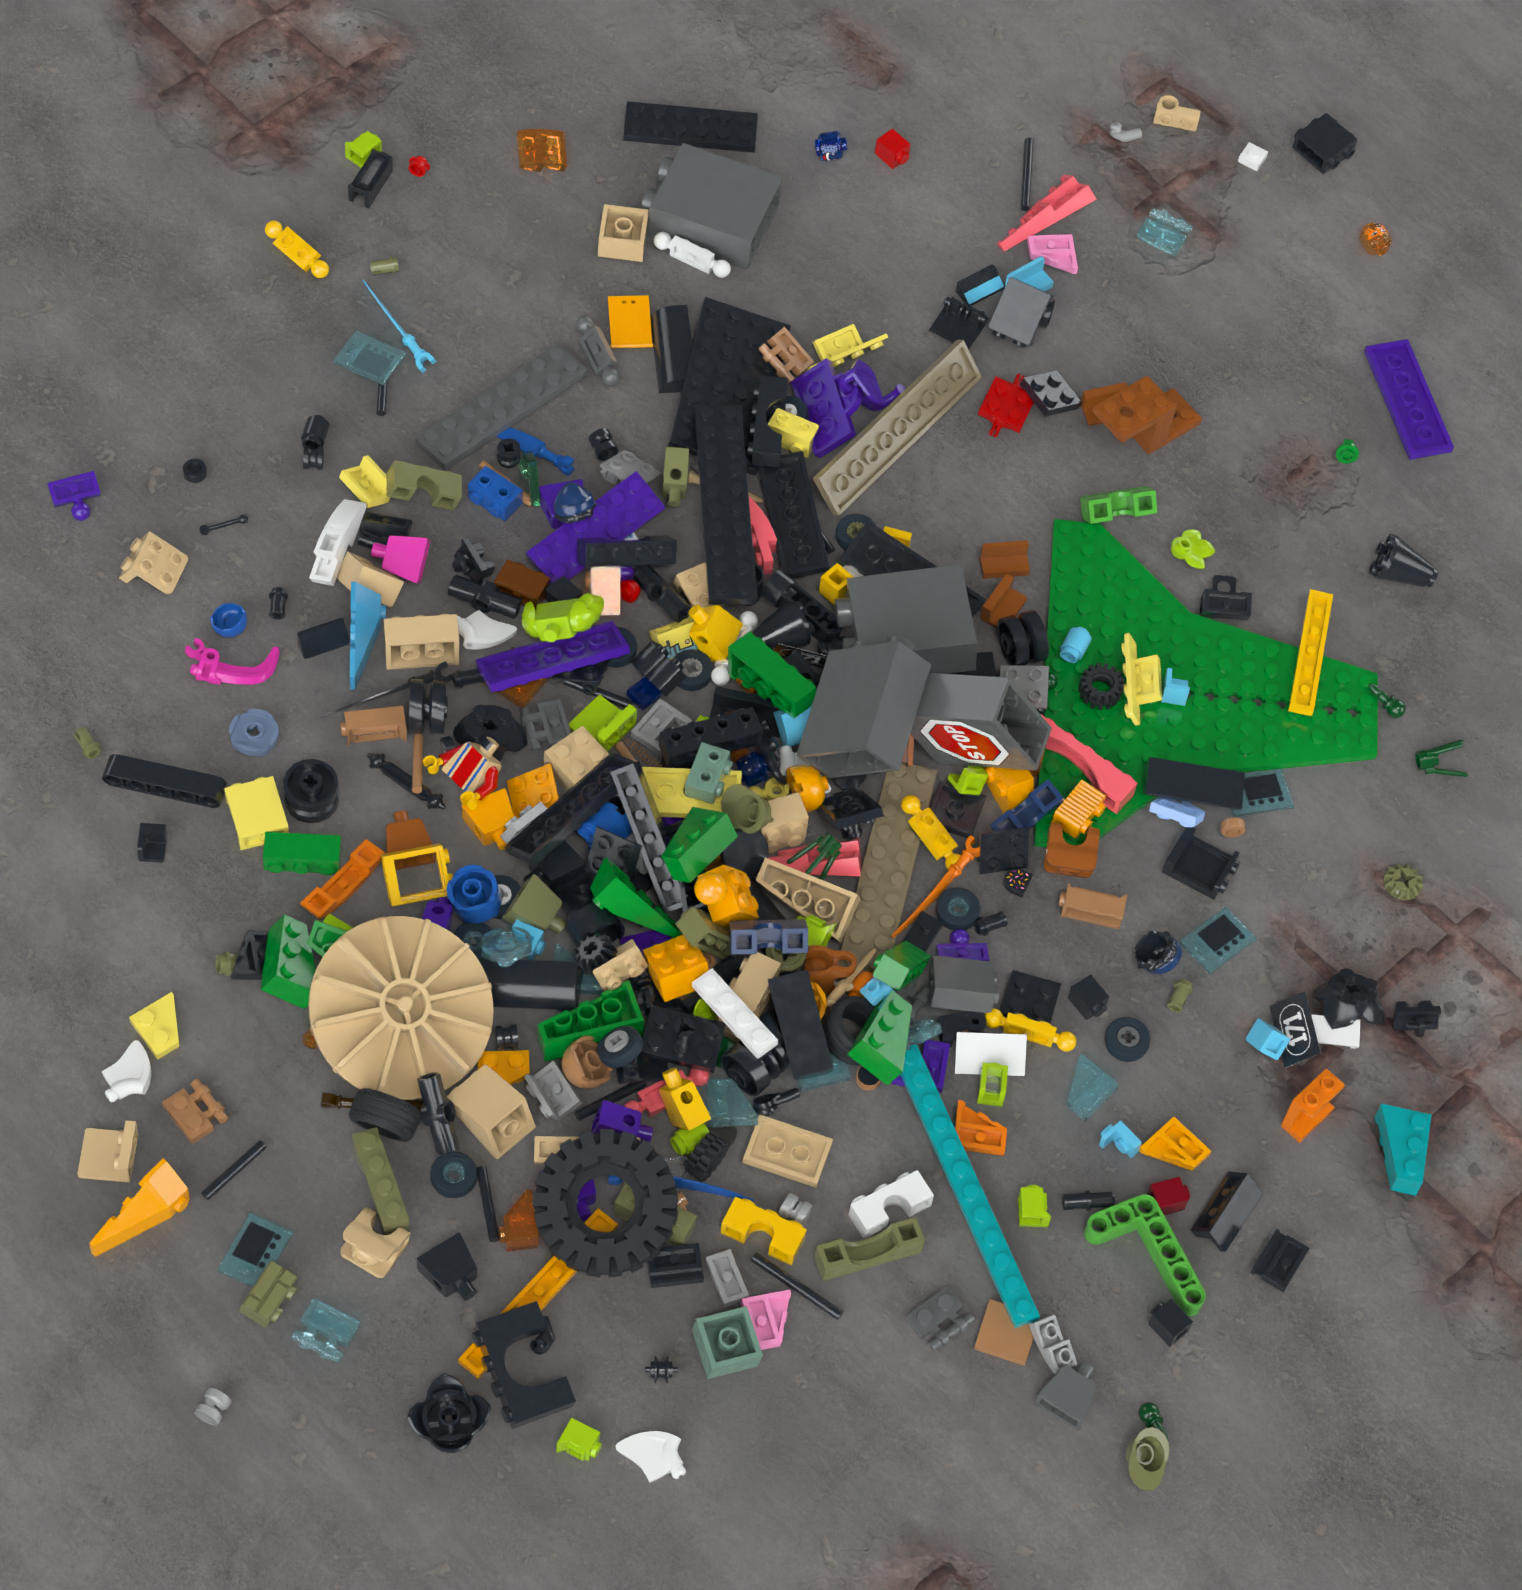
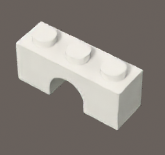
M918 1170L911 1174L906 1172L900 1175L895 1182L889 1185L882 1184L878 1186L874 1193L866 1197L861 1195L851 1202L848 1215L865 1240L887 1229L889 1217L884 1211L886 1206L898 1205L904 1209L908 1217H911L930 1207L934 1195Z

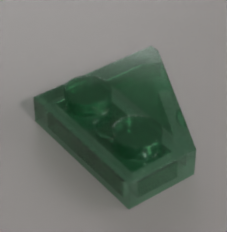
M523 451V459H519V465L523 479H526L531 507L541 506L537 460L532 451Z

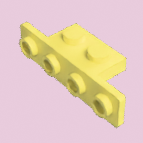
M852 324L812 343L820 361L827 358L832 361L833 367L843 364L846 357L851 356L852 359H855L865 354L863 350L869 347L871 351L884 345L883 341L888 338V335L886 333L863 343L855 325ZM812 365V366L808 367L807 369H805V370L803 371V373H805L806 371H808L809 369H811V368L814 367L815 365Z
M1130 633L1124 634L1125 643H1122V652L1126 659V663H1123V672L1127 679V683L1124 684V692L1128 699V704H1125V713L1127 718H1131L1136 726L1140 725L1139 705L1162 700L1161 665L1158 655L1137 659L1136 643Z

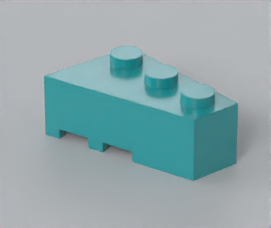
M1381 1103L1375 1115V1121L1380 1132L1379 1140L1385 1155L1384 1163L1390 1190L1416 1196L1423 1184L1432 1114Z

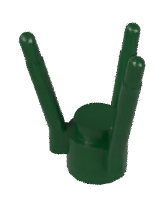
M1458 740L1432 749L1416 751L1415 760L1417 768L1419 770L1425 769L1426 775L1443 774L1467 777V772L1434 768L1435 765L1439 764L1438 754L1461 748L1464 741Z
M829 833L824 837L820 834L815 841L788 859L787 864L793 863L819 845L817 850L820 854L808 867L806 874H810L824 857L829 858L818 878L824 881L835 859L841 853L839 849L842 847V844Z

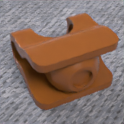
M1052 822L1048 831L1044 870L1048 873L1089 878L1097 864L1099 829L1089 827L1083 844L1073 846L1068 844L1063 838L1062 823Z
M812 945L808 947L803 971L808 970L810 981L818 984L825 993V996H827L835 989L834 983L836 979H845L855 972L857 959L849 951L832 950L825 946ZM841 960H846L851 965L849 967H841L837 963Z

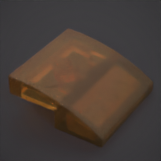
M525 129L519 130L516 133L519 168L541 172L543 167L565 171L567 168V157L563 131Z

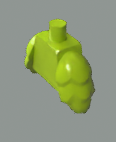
M586 593L577 599L538 604L537 609H535L530 601L525 604L523 609L522 626L530 636L540 638L542 642H555L560 639L572 638L577 632L591 629L592 625L599 621L605 600L602 596Z

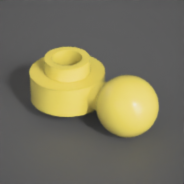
M775 778L768 780L764 789L758 786L749 787L750 790L760 797L766 798L768 801L789 795V784L781 785ZM778 791L780 794H774L773 792Z

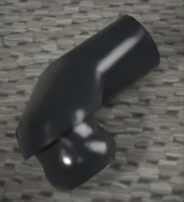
M543 1316L547 1325L546 1328L530 1344L531 1350L538 1355L546 1353L555 1341V1335L548 1316Z

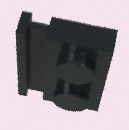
M1276 1229L1250 1273L1260 1276L1263 1281L1284 1293L1310 1248L1289 1235L1285 1236L1280 1233L1279 1229Z
M699 1243L662 1247L660 1249L661 1253L652 1262L650 1260L647 1261L651 1288L704 1283Z

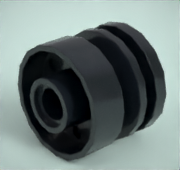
M739 1040V1044L731 1046L720 1059L724 1071L732 1082L743 1092L751 1096H758L770 1085L771 1079L778 1078L780 1073L789 1067L788 1056L779 1043L757 1059L743 1042Z

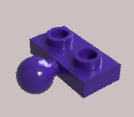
M94 471L47 483L54 508L73 503L71 513L79 521L86 520L91 513L90 507L83 500L101 495Z
M956 929L951 933V944H937L936 946L937 956L990 961L987 943H969V934L963 929Z

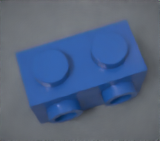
M485 466L468 483V498L474 504L487 509L492 516L506 521L523 504V490Z

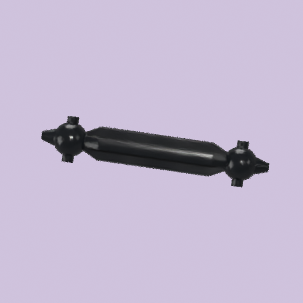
M367 754L371 769L380 768L384 775L420 800L428 801L427 807L429 809L446 808L442 800L443 795L432 794L431 790L424 784H422L421 793H414L412 791V776L392 762L385 761L384 754Z

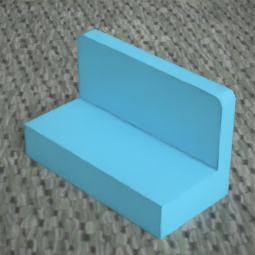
M1041 256L1008 274L1006 284L1009 278L1013 277L1040 290L1047 291L1053 287L1054 281L1043 270L1045 259Z

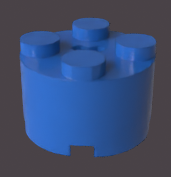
M606 802L596 814L591 815L582 823L577 832L589 844V851L597 826L625 839L633 833L626 812L621 815L616 811L618 809L616 805Z
M467 865L458 869L454 873L455 876L447 884V895L455 914L464 923H482L492 917H496L500 912L502 894L494 874L479 865Z

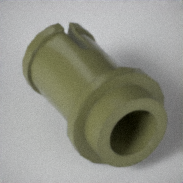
M390 256L389 259L370 261L372 276L389 272L395 274V271H399L397 257L392 258Z
M86 727L76 730L77 733H74L73 736L81 746L83 756L88 759L98 757L101 753V746L98 742L94 741L89 730Z
M1179 979L1178 982L1174 983V991L1167 1003L1168 1008L1177 1013L1182 1012L1188 995H1191L1193 992L1192 984L1185 979Z

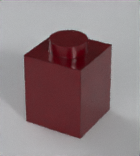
M1180 1177L1153 1183L1147 1192V1195L1152 1196L1157 1201L1164 1215L1185 1210L1190 1199L1188 1187L1182 1184Z

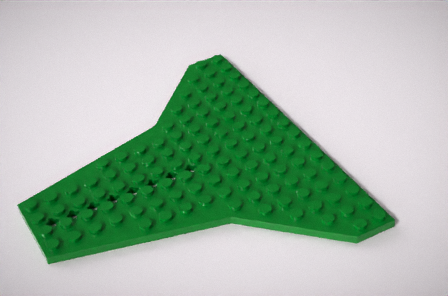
M1054 519L1047 623L1049 655L1048 659L1045 660L1044 666H1049V672L1057 677L1058 684L1054 690L1048 691L1045 718L1053 720L1059 728L1071 733L1076 740L1085 746L1091 747L1097 755L1112 762L1117 769L1124 774L1130 775L1137 782L1134 796L1117 814L1106 807L1100 817L1094 816L1091 820L1093 822L1091 827L1098 828L1100 831L1099 840L1157 798L1156 796L1144 795L1142 790L1144 765L1149 757L1245 773L1376 759L1378 744V698L1372 694L1368 685L1372 683L1378 686V673L1323 656L1312 716L1290 712L1288 709L1299 651L1298 647L1191 613L1101 524ZM1083 627L1089 632L1092 640L1082 659L1076 663H1069L1061 658L1060 647L1071 628ZM1130 633L1136 643L1137 659L1158 655L1160 658L1162 687L1167 668H1172V678L1187 680L1190 687L1189 692L1192 695L1187 698L1185 706L1163 703L1161 700L1139 705L1140 725L1135 726L1131 718H1127L1125 713V704H1128V699L1124 688L1115 706L1111 704V708L1107 710L1105 706H1103L1102 710H1098V705H1095L1093 709L1090 707V702L1086 705L1084 698L1081 699L1079 696L1078 688L1083 671L1085 669L1088 670L1090 665H1093L1095 668L1096 663H1100L1101 667H1104V663L1109 664V669L1114 666L1116 668L1115 673L1120 671V678H1124L1123 684L1127 683L1123 672V663H1126V659L1122 652V643H1125L1124 634ZM1097 681L1092 684L1098 691L1105 692L1110 690V686L1104 682ZM1213 694L1215 698L1213 701H1210L1209 697L1205 695ZM1234 696L1237 697L1239 700L1235 704L1233 703L1232 699L1228 698ZM1259 699L1263 703L1261 706H1256V702L1252 700ZM1283 702L1287 706H1285L1284 709H1281L1280 705L1276 703ZM1330 707L1334 711L1332 714H1328V711L1323 710V708ZM1354 710L1358 714L1356 717H1352L1351 713L1347 711ZM1044 749L1038 775V787L1049 779L1065 800L1081 780L1090 784L1083 772L1069 759L1054 751ZM1058 807L1035 825V847L1046 848L1049 827ZM1062 830L1064 840L1070 845L1078 846L1085 841L1086 834L1082 832L1077 838H1073Z

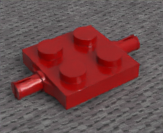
M1017 374L1013 383L995 376L977 414L993 423L989 431L990 436L996 430L993 437H998L1001 428L1011 429L1020 433L1034 403L1020 385L1025 377L1024 375L1018 381L1021 374Z

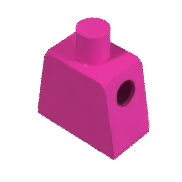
M389 536L387 545L374 542L371 556L383 559L382 569L414 583L421 584L431 540L420 537Z

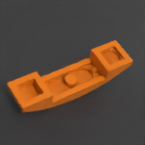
M365 839L350 854V860L321 888L316 887L301 901L300 905L319 919L324 918L339 908L363 885L380 864V855L385 854V852Z

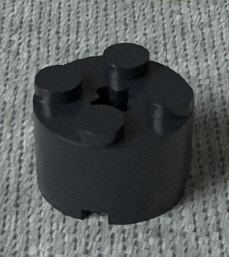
M593 901L581 909H573L568 914L570 920L566 926V933L577 948L580 947L579 941L584 942L587 935L593 937L596 932L601 935L605 934L613 943L617 938L621 941L624 936L625 927L618 917L606 908L600 909Z

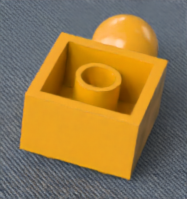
M721 865L698 876L694 892L697 899L708 906L713 923L729 928V921H745L759 918L757 913L758 903L754 896H751L749 890L751 883L746 873L727 865Z

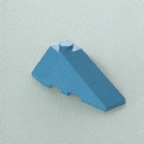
M351 582L350 690L356 689L381 630V619H386V605H381V595L358 582Z

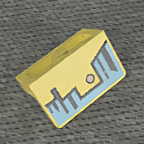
M690 616L681 622H673L649 631L651 640L658 644L660 643L670 653L667 656L670 660L683 650H699L689 636V631L694 623Z

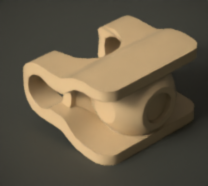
M366 1207L344 1230L343 1240L346 1242L341 1247L340 1254L343 1258L373 1276L383 1278L388 1274L396 1260L407 1247L411 1232L400 1227L389 1235L377 1234L372 1229L377 1212Z

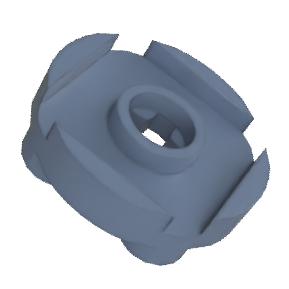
M249 709L247 713L242 715L239 713L232 719L229 726L231 745L242 754L264 757L269 754L270 750L278 742V724L275 722L274 717L265 710ZM254 729H258L259 735L251 736L248 731L252 732Z

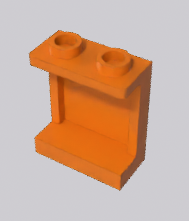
M1326 1068L1292 1100L1281 1127L1301 1143L1334 1111L1335 1107L1330 1101L1344 1088V1083Z

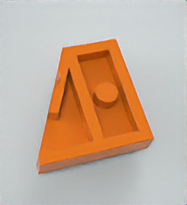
M958 1100L955 1130L964 1150L1004 1156L1007 1128L998 1122L991 1121L988 1116L980 1111L976 1113L965 1106L966 1103L964 1101Z

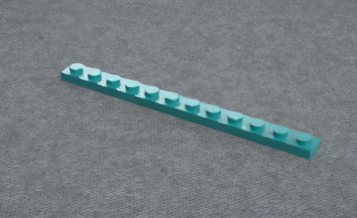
M917 1044L906 1047L903 1072L900 1075L1014 1328H1018L1039 1320V1312Z

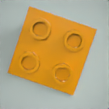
M551 763L507 780L513 813L518 819L521 817L519 815L520 812L528 805L534 807L539 802H542L548 809L559 799Z

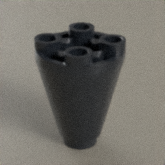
M1389 534L1385 542H1379L1375 550V554H1378L1368 571L1369 574L1377 579L1421 587H1431L1438 576V570L1434 569V566L1395 534Z
M790 601L782 605L750 632L756 637H760L771 650H774L778 643L794 648L808 646L811 641V635L815 634L813 624L807 621L801 603L799 601Z

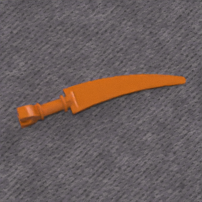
M970 835L966 840V850H962V855L957 862L950 865L948 872L910 917L892 934V938L913 923L921 911L924 912L942 894L955 877L962 874L961 870L970 860L980 856V846L978 848L972 847L975 844L973 836Z

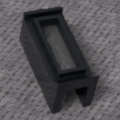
M371 150V154L353 182L348 184L349 201L353 202L359 193L365 197V207L370 208L393 172L392 156L385 152Z

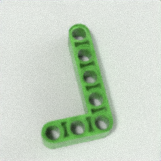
M1146 1194L1139 1195L1090 1216L1084 1230V1235L1091 1244H1102L1137 1230L1175 1303L1187 1316H1195L1199 1313L1206 1298L1205 1291L1157 1201L1152 1196ZM1138 1208H1146L1149 1213H1143ZM1115 1217H1122L1126 1222H1119ZM1092 1226H1099L1103 1231L1098 1232ZM1150 1230H1157L1161 1235H1154ZM1162 1252L1170 1253L1173 1258L1165 1257ZM1174 1275H1181L1185 1278V1280H1178L1175 1278ZM1186 1297L1194 1298L1197 1303H1190Z

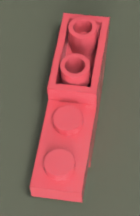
M749 496L752 543L756 551L754 553L755 563L762 568L764 575L772 574L774 562L772 553H775L777 538L769 520L761 508Z

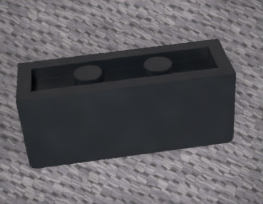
M716 686L709 719L714 715H725L740 708L747 709L753 707L757 710L762 720L767 719L773 729L770 732L771 736L780 737L773 713L780 709L773 705L769 697L764 700L755 694Z
M1229 1171L1191 1229L1195 1237L1212 1239L1217 1248L1222 1252L1227 1251L1262 1196V1192L1248 1173Z

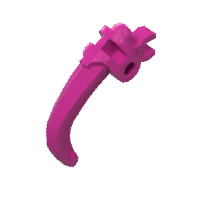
M198 638L194 639L193 644L198 648L197 650L191 649L188 645L185 647L186 655L190 658H195L199 662V664L191 665L190 673L196 676V680L207 681L214 685H221V682L247 685L262 683L273 674L280 655L279 648L273 647L262 664L255 667H241L219 662L220 655L218 651L213 648H205L202 640Z

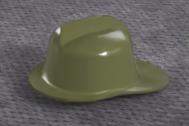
M740 784L732 785L724 792L721 800L722 812L727 813L731 823L748 834L756 833L768 823L773 822L774 819L771 817L769 802L746 786Z
M1153 1427L1144 1428L1129 1442L1126 1448V1460L1130 1477L1137 1487L1145 1491L1154 1490L1159 1486L1169 1456V1442L1165 1434L1159 1429Z

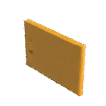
M649 295L608 296L610 348L653 347Z

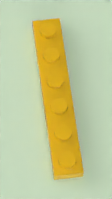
M1312 589L1309 591L1288 709L1290 712L1312 716L1314 712L1333 594Z

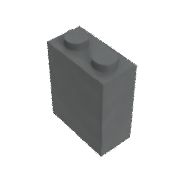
M933 955L929 971L931 1007L982 1013L992 1012L993 1004H997L999 999V989L996 988L998 974L993 970V962Z

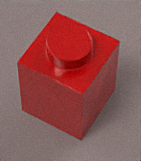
M892 128L876 140L875 154L890 168L894 169L898 165H903L907 162L910 156L911 144Z

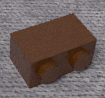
M507 559L494 580V584L500 591L521 598L522 606L525 607V604L531 601L535 609H537V605L542 604L546 598L545 589L550 585V577L546 576L543 572L534 571L519 562Z

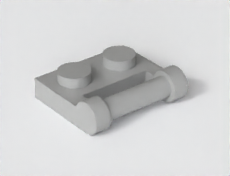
M659 699L632 729L630 737L652 750L657 757L662 759V752L658 742L660 732L669 728L674 721L680 727L687 725L692 720Z

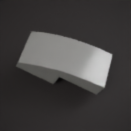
M1055 1314L1029 1323L1034 1340L1044 1360L1054 1374H1057L1064 1366L1071 1368L1078 1365L1070 1340H1063Z

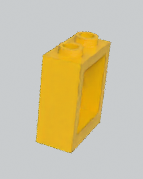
M440 843L380 855L389 904L391 906L448 896L447 884L453 876L452 873H447L446 864L450 863L447 848L443 849ZM435 852L441 887L400 895L394 860Z

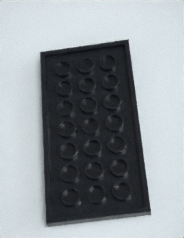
M705 297L700 310L668 447L688 448L689 454L697 456L695 405H741L747 473L756 476L759 468L756 465H752V456L748 455L749 441L753 442L754 439L753 436H750L751 422L755 423L756 417H752L753 403H758V398H754L755 384H760V375L778 377L775 368L769 361L766 363L762 358L764 355L758 348L765 343L770 349H773L767 341L783 327L790 332L791 325ZM777 354V358L783 363V360Z

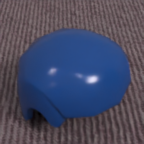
M224 603L215 609L212 616H210L212 628L218 635L224 638H231L244 631L247 625V615L241 605Z

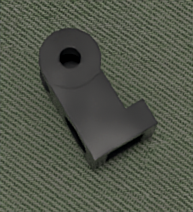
M973 1011L939 1016L936 1024L939 1041L949 1043L951 1048L953 1041L957 1040V1032L983 1033L986 1026V1018L982 1013Z

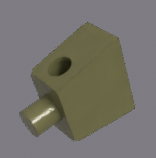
M666 447L662 497L667 498V505L670 507H679L681 499L686 498L689 462L688 448Z
M535 874L524 882L502 916L504 920L512 924L517 919L543 931L548 927L557 934L567 924L566 921L556 915L562 905V901Z

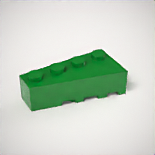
M749 631L728 646V673L731 679L736 680L739 678L742 680V686L748 690L751 687L755 688L758 696L764 700L769 697L775 707L794 719L812 706L816 694L815 684L811 680L804 678L796 667L784 661L778 652L771 650L760 637H756Z
M629 980L621 983V987L613 991L609 989L601 993L600 997L590 1002L586 1000L580 1003L578 1008L570 1012L566 1010L537 1024L538 1044L545 1062L562 1058L566 1048L583 1036L596 1038L593 1041L599 1045L602 1038L608 1032L621 1026H632L639 1032L642 1038L644 1035V1019Z

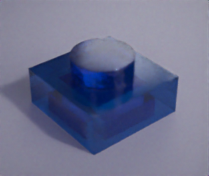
M644 677L627 690V696L643 711L661 698V692Z

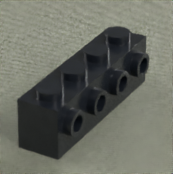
M753 707L747 709L740 708L732 713L714 715L710 719L692 721L687 725L677 728L669 727L660 732L659 747L667 767L674 768L693 763L701 743L733 752L761 744L763 730Z

